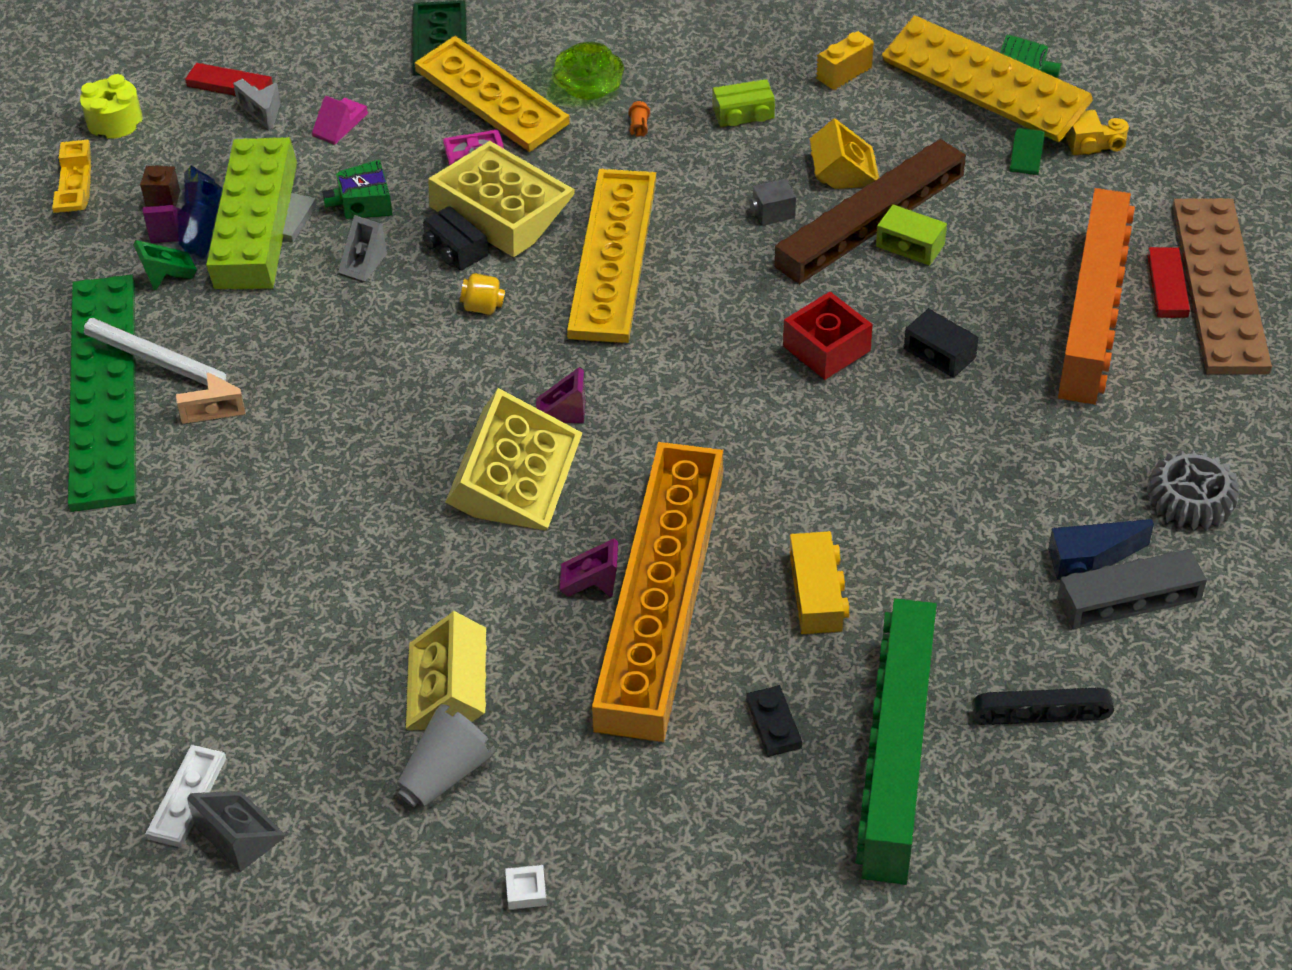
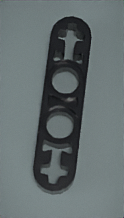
M1105 688L987 692L977 695L972 701L974 720L980 725L1104 720L1114 713L1111 692Z

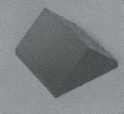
M241 791L190 793L187 798L195 827L240 872L286 836Z

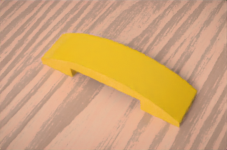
M89 140L60 142L59 162L61 171L58 191H54L53 213L85 210L90 195Z

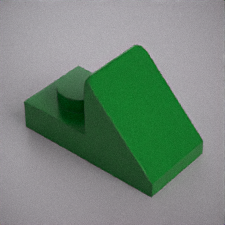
M1029 128L1016 129L1009 172L1039 174L1045 137L1043 131L1031 130Z
M135 240L133 244L154 291L158 289L165 274L175 278L193 279L197 272L189 252Z

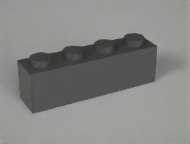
M1186 549L1061 577L1057 599L1072 629H1077L1200 601L1203 597L1207 579L1191 550Z

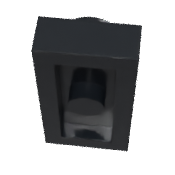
M778 685L746 693V702L767 757L802 749V739L781 686Z

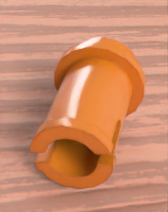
M636 101L628 109V115L631 118L630 134L633 136L636 128V136H645L648 133L647 119L650 116V108L645 102Z

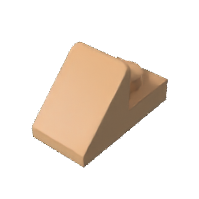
M207 373V390L176 394L182 424L245 414L240 388L211 373Z

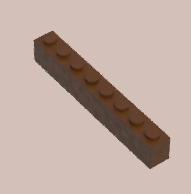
M942 139L926 146L922 151L906 159L891 171L886 172L879 179L864 186L859 192L844 199L839 205L828 212H824L820 217L801 227L788 238L781 240L775 245L774 267L799 285L877 234V225L892 205L913 210L963 177L966 154Z

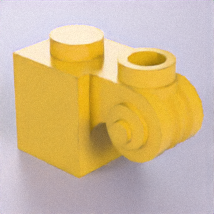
M1086 110L1066 133L1065 137L1072 155L1100 153L1103 149L1120 151L1126 146L1129 124L1123 119L1113 118L1109 120L1108 125H1102L1096 110Z

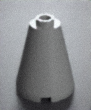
M441 704L436 709L397 781V785L400 787V791L397 794L413 808L417 804L423 807L428 805L489 760L496 752L494 746L486 748L484 744L488 738L458 711L453 717L445 711L449 706Z

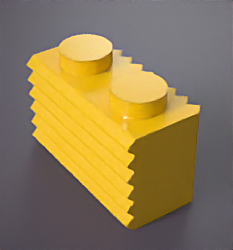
M857 31L850 33L847 38L830 45L828 49L817 54L818 59L816 60L818 63L816 64V69L818 72H816V79L829 88L837 90V87L849 83V80L860 76V73L872 69L874 41Z

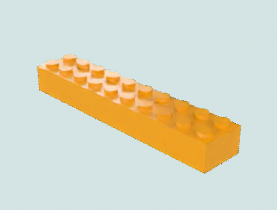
M658 442L592 704L593 731L596 733L659 742L665 741L723 479V450Z

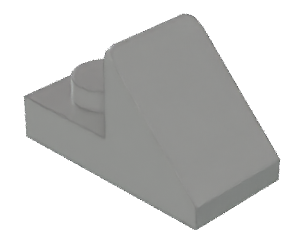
M243 78L233 83L237 104L268 130L272 129L281 104L277 83H273L260 91L255 86L247 83Z

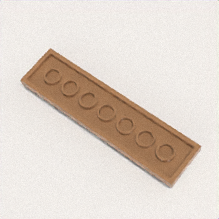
M1223 198L1174 199L1172 207L1206 374H1270L1272 364L1234 200Z

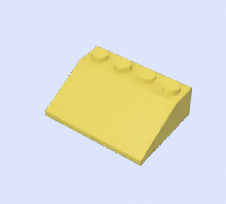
M488 141L428 178L429 206L439 212L448 206L452 207L487 236V242L512 257L517 256L535 244L575 192V189L491 141Z
M498 388L481 412L445 503L474 518L546 531L551 522L582 432Z

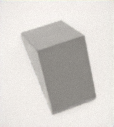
M354 215L338 273L362 281L367 280L387 255L383 224Z

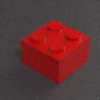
M830 291L784 319L783 347L826 380L871 351L873 324Z

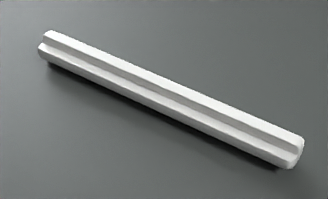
M89 318L84 325L85 335L208 386L207 373H211L226 381V374L222 371L97 319Z

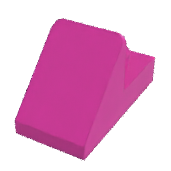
M325 96L312 131V136L335 145L368 114L367 106L345 97L339 101Z

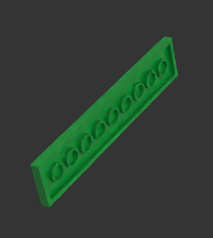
M133 274L74 281L72 284L68 506L70 512L137 503L136 357L84 334L85 323L89 318H94L135 335V280Z

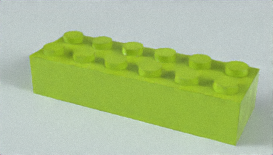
M290 137L233 140L206 264L214 289H273L297 166Z

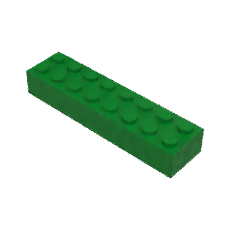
M894 598L892 612H885L855 863L863 865L862 879L907 885L937 603Z

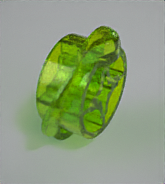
M582 42L571 46L557 55L552 70V78L556 85L565 89L569 95L578 99L594 100L604 97L619 88L624 73V64L607 46L597 42Z

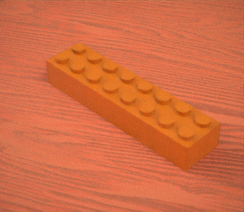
M1099 188L1094 189L1058 399L1096 405L1098 393H1105L1108 375H1103L1102 371L1109 372L1112 353L1106 352V349L1111 350L1113 348L1115 330H1109V328H1116L1119 309L1113 307L1118 308L1120 304L1121 286L1125 274L1128 244L1132 226H1128L1126 223L1132 224L1135 206L1129 205L1131 193Z

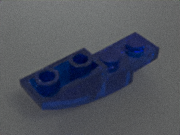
M190 165L184 172L185 204L178 212L179 245L186 252L196 254L204 259L211 246L222 195V186L215 183V179Z

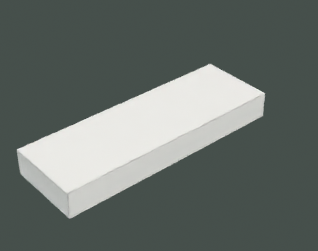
M195 745L190 746L145 833L148 840L182 848L194 824L187 798L190 793L210 792L226 760L224 752Z

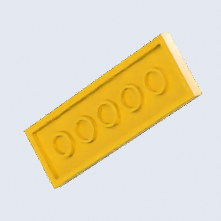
M456 36L415 62V71L528 152H531L570 124V116Z

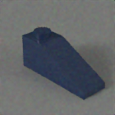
M1153 520L1052 528L1048 550L1057 580H1061V577H1066L1072 573H1084L1100 569L1104 566H1112L1148 546L1154 526Z

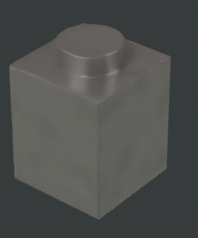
M787 179L753 186V198L749 200L750 211L753 216L759 218L762 226L795 218L796 196Z

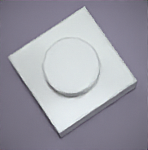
M543 865L505 869L509 910L547 906Z

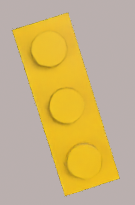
M831 531L790 534L789 555L801 634L843 632V619L849 618V602L847 597L842 598L841 591H845L844 572L837 571V565H840L839 545H833Z

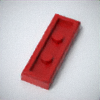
M196 63L185 78L187 87L234 96L236 94L233 83L242 78L251 86H255L259 91L273 84L271 76Z
M1149 247L1147 256L1157 318H1188L1190 307L1179 247Z

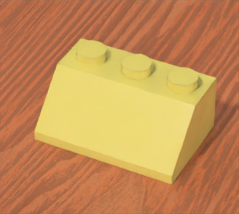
M453 611L409 643L406 708L407 730H425L436 709L441 704L449 706L445 712L452 717L458 711L471 722L485 714L486 627Z

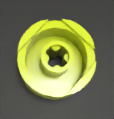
M114 74L107 79L86 83L81 87L80 102L87 128L93 135H106V138L114 139L129 135L137 129L136 125L142 121L143 116L136 88L132 83L125 80L123 75Z

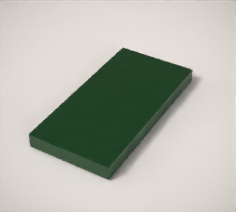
M466 0L413 3V76L421 75L415 71V62L452 37L456 36L467 44Z

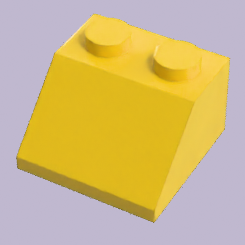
M837 119L831 120L809 138L812 150L811 156L815 166L814 174L821 183H827L833 189L862 188L879 179L873 147Z

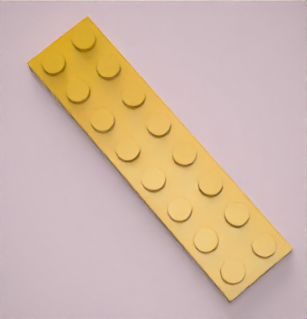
M916 15L911 18L882 54L885 62L1026 128L1043 131L1045 133L1044 136L1057 142L1062 140L1093 101L1091 93Z
M599 169L567 328L568 339L629 343L656 187V172Z

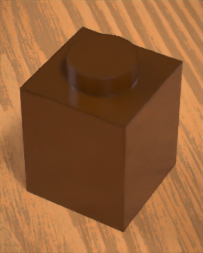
M146 166L140 183L145 206L173 205L176 207L181 191L175 166Z

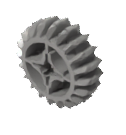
M1193 449L1189 454H1185L1181 450H1179L1176 456L1168 453L1164 460H1158L1155 468L1150 472L1147 487L1150 506L1156 507L1157 515L1166 514L1167 523L1174 519L1177 520L1179 528L1185 523L1190 524L1193 531L1198 524H1201L1206 530H1208L1211 524L1220 526L1223 519H1229L1238 504L1240 488L1236 479L1237 474L1230 472V464H1220L1219 457L1211 459L1208 457L1207 452L1203 455H1198Z

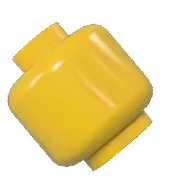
M473 273L469 276V279L463 280L459 303H464V309L467 312L492 315L496 307L502 308L505 290L499 289L500 282L498 278Z

